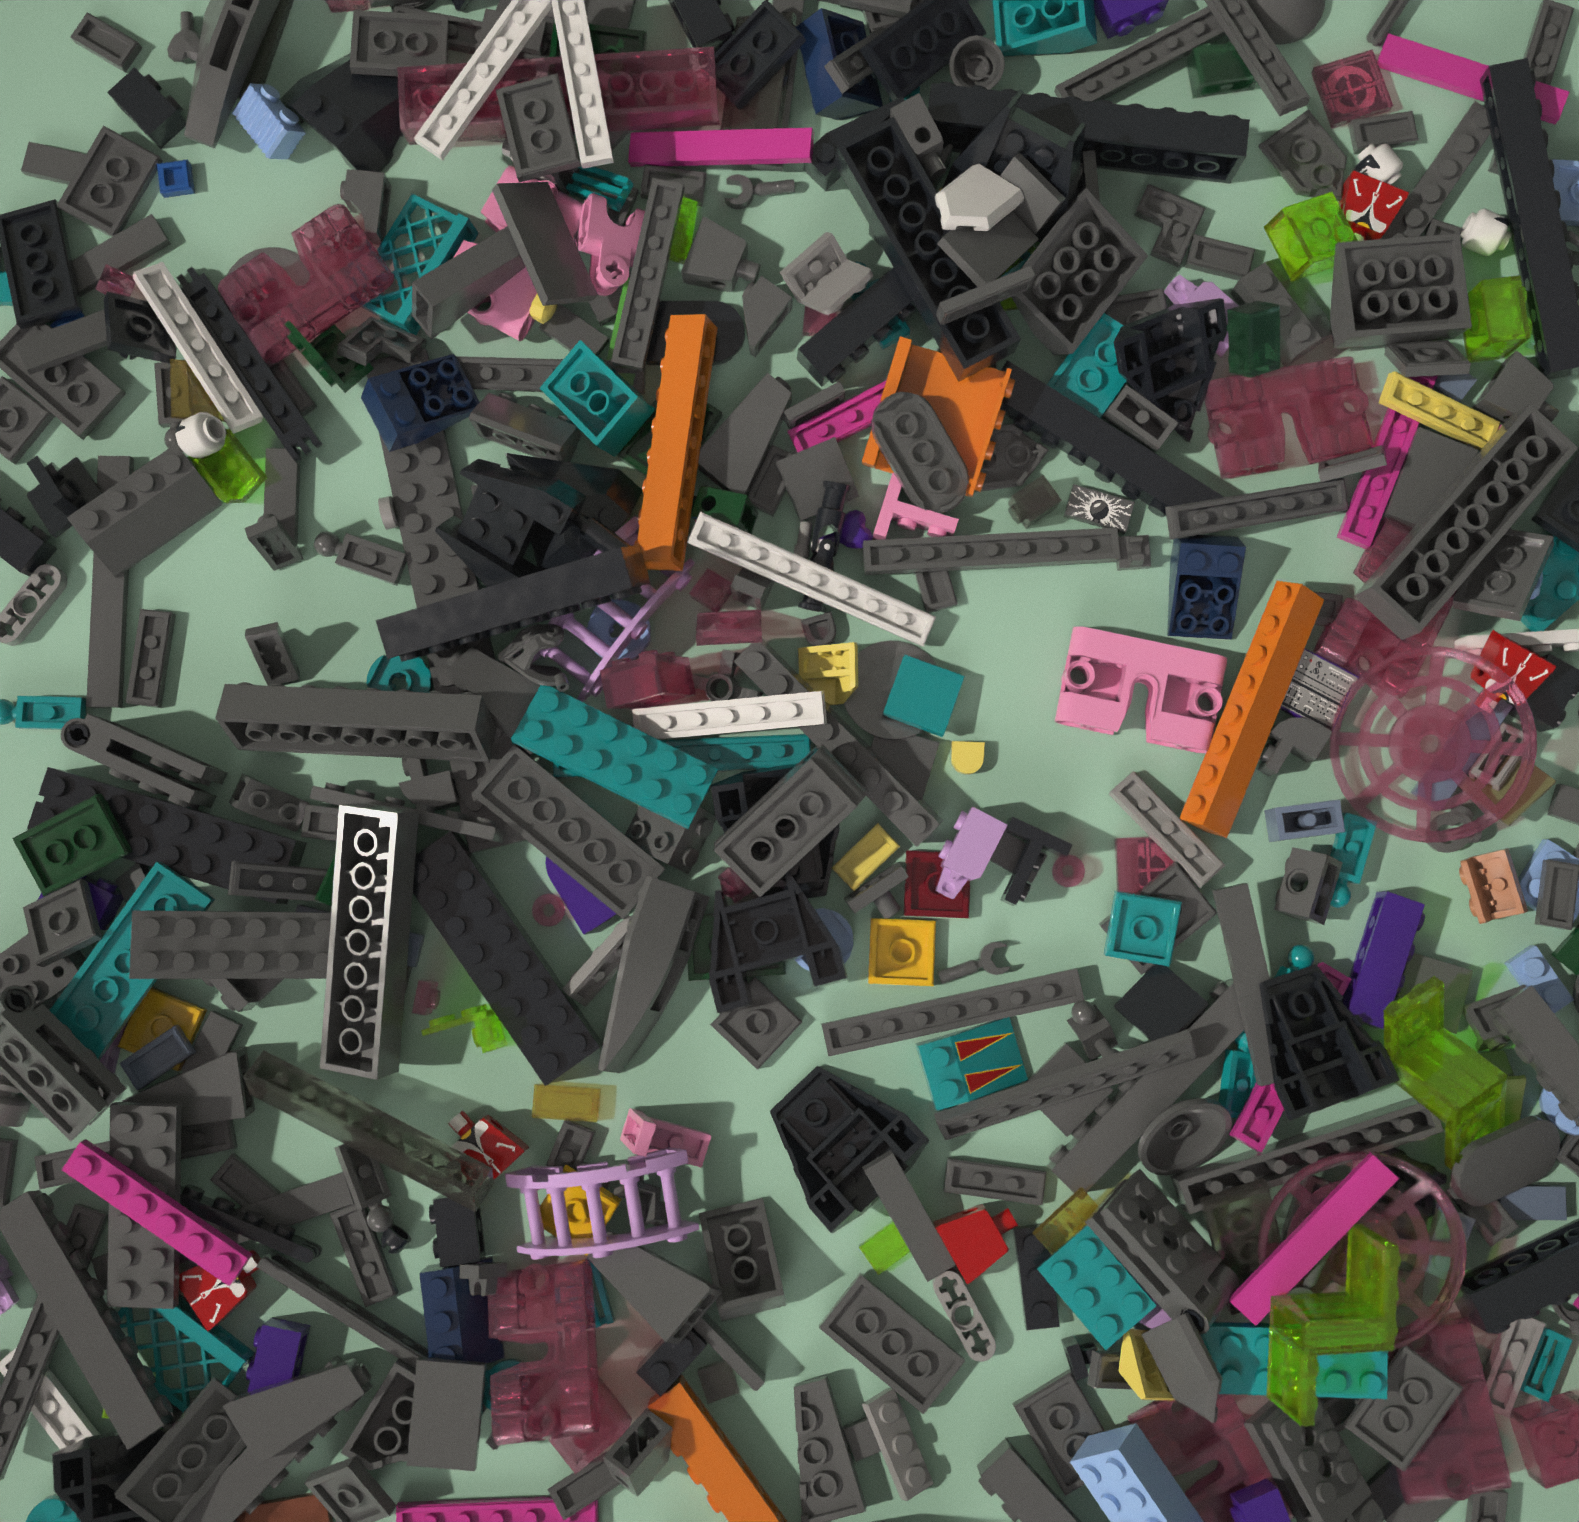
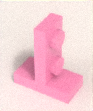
M892 473L872 540L886 539L892 520L897 521L899 527L907 530H915V528L928 531L927 534L931 537L953 536L959 519L930 510L926 511L917 506L898 501L902 486L895 474Z
M629 1108L620 1140L633 1154L644 1157L649 1152L667 1147L686 1149L689 1162L687 1164L702 1168L712 1135L707 1132L652 1118L640 1110Z

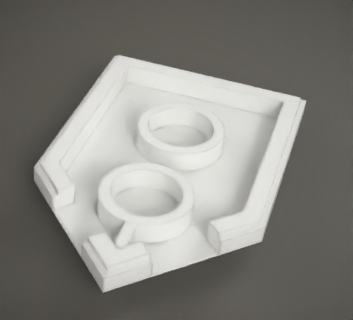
M976 164L939 191L935 196L937 207L940 208V221L944 230H956L957 226H974V231H988L1024 201V195L1020 188L984 166Z

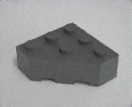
M400 1359L394 1363L342 1449V1454L348 1458L355 1456L369 1471L382 1468L387 1464L407 1461L416 1369ZM483 1403L482 1415L484 1414L485 1410L487 1409V1407L484 1405V1403Z

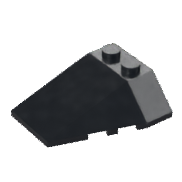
M350 54L301 78L280 100L286 108L292 110L298 116L301 123L307 122L332 145L352 170L381 172L390 163L394 155L393 149L399 137H403L407 129L405 125L412 111H416L432 78L352 74L350 70Z
M797 764L743 771L712 784L711 791L715 816L724 833ZM781 819L777 822L776 827L786 831L791 829L794 823L790 819ZM840 823L789 870L807 898L827 895ZM760 841L756 842L752 849L758 853H763L770 846L766 842ZM785 875L761 897L788 890Z
M1316 964L1263 981L1259 984L1274 1088L1289 1121L1400 1080L1386 1048L1379 1040L1374 1041L1362 1027L1364 1024L1358 1014L1352 1015L1341 1001L1343 996Z
M816 1066L770 1110L784 1148L787 1150L793 1164L795 1175L799 1179L806 1196L805 1199L808 1207L831 1234L863 1215L880 1199L863 1170V1166L891 1150L904 1174H906L930 1141L906 1114L863 1092L819 1066Z

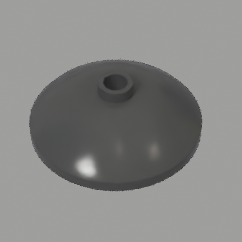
M1246 0L1273 42L1278 45L1293 43L1307 36L1321 19L1326 0Z
M1193 1098L1173 1104L1154 1117L1145 1128L1138 1145L1139 1159L1148 1171L1157 1175H1175L1191 1170L1207 1161L1223 1146L1231 1130V1116L1223 1104L1212 1099Z

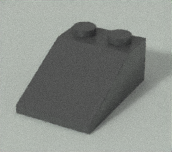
M763 1198L699 1213L712 1283L723 1291L716 1299L721 1321L787 1306Z

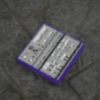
M1304 649L1280 710L1295 718L1304 717L1315 721L1333 731L1360 677Z

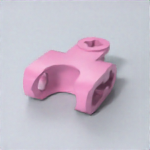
M591 193L582 205L577 248L581 252L591 254L589 276L597 294L609 296L628 280L629 269L633 266L645 210L637 208L635 212L627 217L625 226H619L608 216L607 199L601 195Z

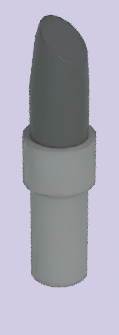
M800 522L794 554L808 559L813 524Z

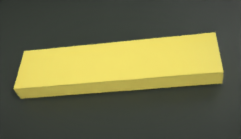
M1395 371L1388 374L1378 402L1466 445L1471 444L1472 448L1478 451L1494 436L1500 425L1499 421L1408 377H1404Z

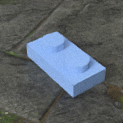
M1536 945L1528 946L1504 963L1520 986L1525 984L1526 987L1532 985L1553 1013H1556L1574 1000Z

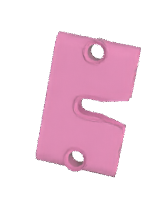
M508 166L497 183H519L515 167ZM535 178L520 182H548L577 247L583 203L560 192L555 184L550 181H540ZM492 192L480 212L486 217L485 223L497 233L507 227V223ZM464 240L454 257L477 243ZM526 267L467 313L475 317L478 323L485 326L490 325L512 338L522 341L535 322L529 311L532 301L537 294ZM482 303H492L491 307L488 310H478V307Z
M1073 627L1065 670L1061 676L1062 686L1055 722L1070 727L1113 735L1114 732H1118L1129 709L1135 683H1142L1148 689L1145 707L1146 742L1206 754L1214 735L1217 713L1223 704L1221 691L1228 658L1218 654L1098 629ZM1072 670H1079L1084 674V684H1076L1072 681ZM1199 696L1209 699L1211 703L1210 711L1202 710L1199 707Z

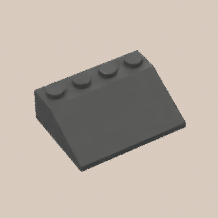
M1083 188L1021 267L1023 269L1031 265L1036 275L1030 289L1011 298L1032 333L1053 355L1073 354L1148 255L1087 188Z
M1460 233L1338 242L1335 245L1330 310L1334 349L1454 339L1472 328Z

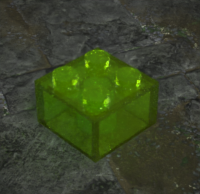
M1333 192L1286 206L1264 226L1291 282L1333 268L1335 245L1338 242L1358 241Z
M1520 275L1481 280L1468 293L1472 328L1463 333L1466 357L1470 363L1505 359L1531 338L1532 321L1527 317L1525 305L1527 291L1522 286Z

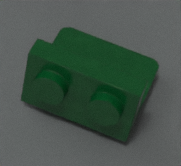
M290 320L284 323L291 331L286 337L301 351V354L331 387L337 384L346 393L374 369L370 363L364 366L337 354L338 344L346 336L334 323L310 343Z

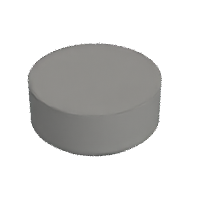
M391 496L379 498V511L385 528L388 530L399 527L394 498Z

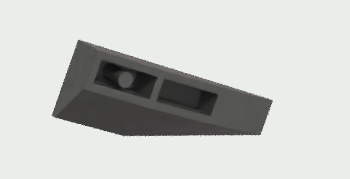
M210 0L204 14L184 133L186 138L215 149L280 0Z
M646 876L638 892L636 908L627 924L628 931L624 940L600 1054L599 1070L620 1073L641 1047L659 1020L689 960L710 899L709 896Z

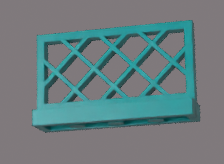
M411 194L347 298L350 302L389 321L402 330L417 335L421 326L412 316V286L404 288L402 276L417 272L418 277H422L454 258L464 240L474 243L479 232L468 217L460 213L458 215L450 213ZM419 206L425 209L427 218L412 223L410 216L415 208ZM446 220L452 223L446 233L436 234L434 224ZM429 226L431 238L416 242L414 231ZM408 233L411 244L396 249L394 242L397 237ZM434 245L435 252L431 259L421 262L418 250ZM413 252L415 264L400 268L398 257ZM392 259L395 270L379 275L378 268L381 263ZM397 278L399 290L384 295L381 283ZM376 285L378 297L370 300L360 298L366 288ZM401 298L402 306L396 316L389 313L386 302Z
M179 1294V1305L174 1309L149 1308L150 1319L134 1321L132 1307H121L117 1312L121 1321L126 1316V1322L121 1323L120 1327H127L128 1336L135 1343L134 1326L151 1325L152 1343L137 1345L138 1350L153 1348L155 1366L149 1368L152 1372H156L154 1385L160 1395H165L183 1413L190 1406L189 1391L204 1389L211 1381V1363L221 1362L231 1370L226 1379L220 1381L226 1387H229L243 1367L255 1355L254 1351L219 1324L207 1331L187 1299ZM168 1321L174 1325L176 1339L160 1341L158 1323ZM184 1343H197L201 1347L202 1359L186 1362ZM176 1344L178 1363L162 1365L160 1347ZM203 1365L205 1383L188 1386L186 1367ZM179 1368L181 1387H168L164 1383L163 1371Z

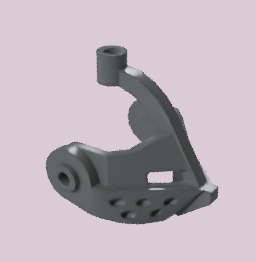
M536 624L526 627L498 654L499 662L511 666L525 678L536 684L556 686L559 692H564L570 687L566 675L557 667L532 664L534 656L540 650L557 647L563 641L564 630L559 625Z

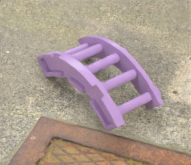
M634 516L615 532L631 546H634V542L638 538V517ZM598 550L594 555L600 554L601 552ZM692 559L686 561L683 571L659 570L668 579L658 590L649 584L641 586L642 593L640 594L648 599V601L634 618L614 602L598 605L600 609L625 627L611 647L575 620L573 613L551 618L548 624L559 625L563 630L566 628L603 657L592 674L558 647L540 650L534 656L532 663L541 656L544 658L550 657L585 685L577 700L584 702L591 695L597 697L605 688L607 682L604 679L632 639H639L648 626L646 621L675 590L682 591L690 582L692 576L689 572L695 562Z
M667 1147L649 1152L646 1157L641 1155L628 1157L629 1164L626 1165L621 1164L608 1167L607 1161L582 1164L577 1166V1171L563 1173L562 1166L533 1165L506 1173L507 1187L520 1188V1192L524 1193L532 1239L530 1242L518 1245V1253L531 1255V1259L534 1260L549 1256L591 1253L593 1258H603L612 1255L614 1250L663 1240L679 1242L687 1239L688 1233L699 1230V1223L681 1220L674 1173L677 1171L676 1167L689 1163L687 1150ZM656 1172L661 1177L668 1223L645 1229L637 1182L640 1181L641 1175ZM620 1180V1184L624 1185L631 1232L607 1236L599 1188L602 1187L604 1182ZM581 1186L582 1190L586 1191L593 1238L571 1239L564 1191L567 1190L566 1187ZM540 1189H546L547 1194L551 1196L557 1238L545 1237L537 1192Z

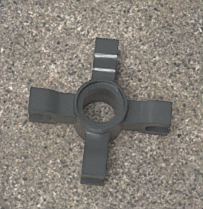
M725 649L722 651L718 674L705 678L684 673L682 681L683 686L705 691L706 696L711 701L762 697L763 692L739 686L738 681L734 678L737 667L734 660L740 653ZM725 680L729 685V691L726 696L720 698L716 693V686L720 681Z

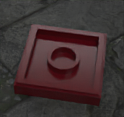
M906 851L905 872L909 877L905 879L903 916L969 918L970 881L964 884L954 899H950L935 891L943 869L940 866L943 859L938 857L940 852Z

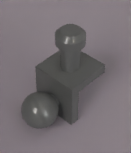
M1088 1001L1075 1003L1071 1011L1072 1017L1067 1022L1081 1041L1089 1060L1091 1061L1099 1055L1103 1058L1118 1053L1117 1049H1112L1118 1045L1112 1027L1097 1006Z
M641 1175L640 1181L637 1184L644 1226L648 1224L654 1226L667 1224L665 1202L660 1201V1187L644 1183V1175ZM624 1185L614 1188L613 1195L626 1199Z

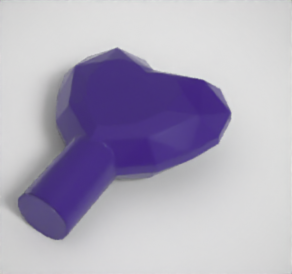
M853 510L846 513L840 539L842 545L848 548L863 549V541L873 539L871 531L865 526L866 518L863 512ZM832 532L819 539H830L834 542L835 536Z

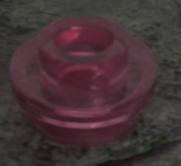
M1073 855L1063 858L1059 857L1052 866L1054 880L1063 887L1078 885L1085 875L1082 861ZM1065 865H1070L1073 868V875L1071 877L1063 875L1062 869Z
M544 894L535 900L532 914L540 925L554 926L563 919L565 906L558 896ZM547 904H552L555 908L554 914L550 917L546 916L543 911Z

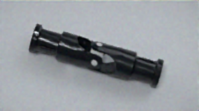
M823 481L822 486L825 488L822 506L817 510L811 540V552L813 555L809 560L834 571L833 557L838 552L846 515L843 509L846 494L850 492L851 486L833 481ZM824 526L833 530L834 542L830 539H818V534ZM803 595L802 602L798 604V608L826 613L824 603L806 595Z

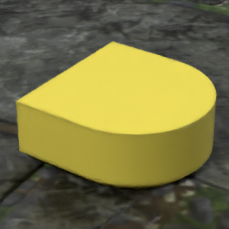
M952 741L951 763L953 768L964 775L977 772L984 762L985 742Z

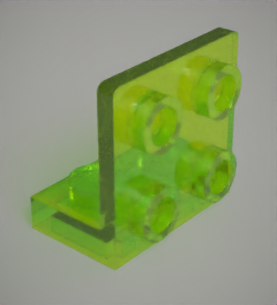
M486 1004L460 1011L462 1018L456 1019L454 1013L429 1020L430 1027L421 1030L422 1036H426L474 1021L475 1028H472L473 1040L477 1048H482L483 1053L507 1045L501 1021L493 1009H487Z

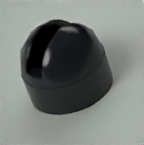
M392 1224L391 1227L384 1231L381 1245L383 1248L389 1245L391 1248L388 1253L397 1254L405 1249L411 1241V1237L401 1227Z

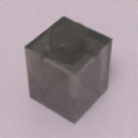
M1042 475L1011 496L1008 502L1010 506L1008 511L1017 524L1022 523L1025 529H1027L1055 510L1062 500L1045 476Z

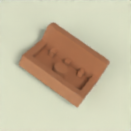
M1509 848L1471 856L1460 861V878L1462 883L1468 886L1471 896L1469 907L1473 916L1478 918L1480 924L1528 911Z

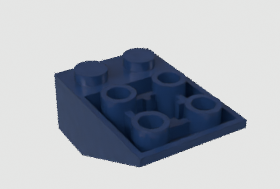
M454 354L368 378L361 395V399L389 452L417 444L466 419L480 403Z
M1194 535L1173 539L1169 576L1168 636L1232 640L1246 546L1239 537Z

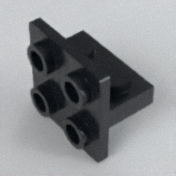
M38 456L27 462V465L39 482L38 486L27 493V497L49 533L55 538L73 526L67 519L68 516L102 494L82 461L77 457L60 469L53 462L47 464Z

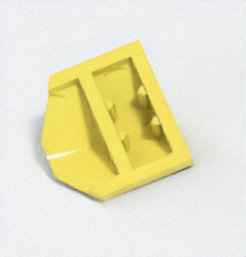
M851 642L798 648L799 675L815 691H824L825 701L829 705L844 704L858 688L857 643Z
M1130 1329L1123 1335L1118 1372L1141 1400L1174 1401L1175 1399L1141 1335L1149 1330Z

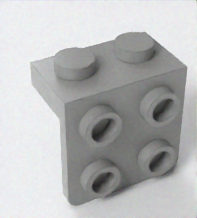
M829 232L824 233L780 271L781 276L796 300L824 315L840 310L844 302L854 293L863 290L867 282L873 277L870 268L847 259L834 235Z

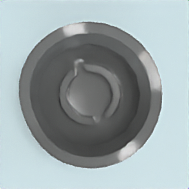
M983 36L967 37L959 42L952 52L949 63L951 79L956 86L971 87L980 85L990 90L1002 77L1005 64L1004 56L999 47L990 39Z

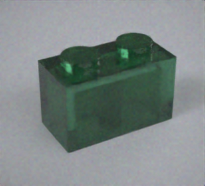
M1231 41L1219 45H1213L1212 43L1201 44L1193 48L1187 61L1193 99L1254 90L1257 81Z
M1257 300L1228 309L1229 372L1252 378L1280 369V305Z

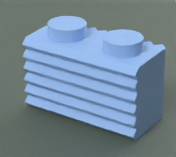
M250 83L232 111V114L236 116V119L240 121L239 124L243 125V128L251 135L250 138L254 139V143L258 144V147L262 149L261 152L265 154V157L287 160L290 158L293 150L296 149V145L300 144L299 141L303 139L302 136L306 134L298 123L299 118L292 110L284 106L279 99L280 93L274 87L268 84Z

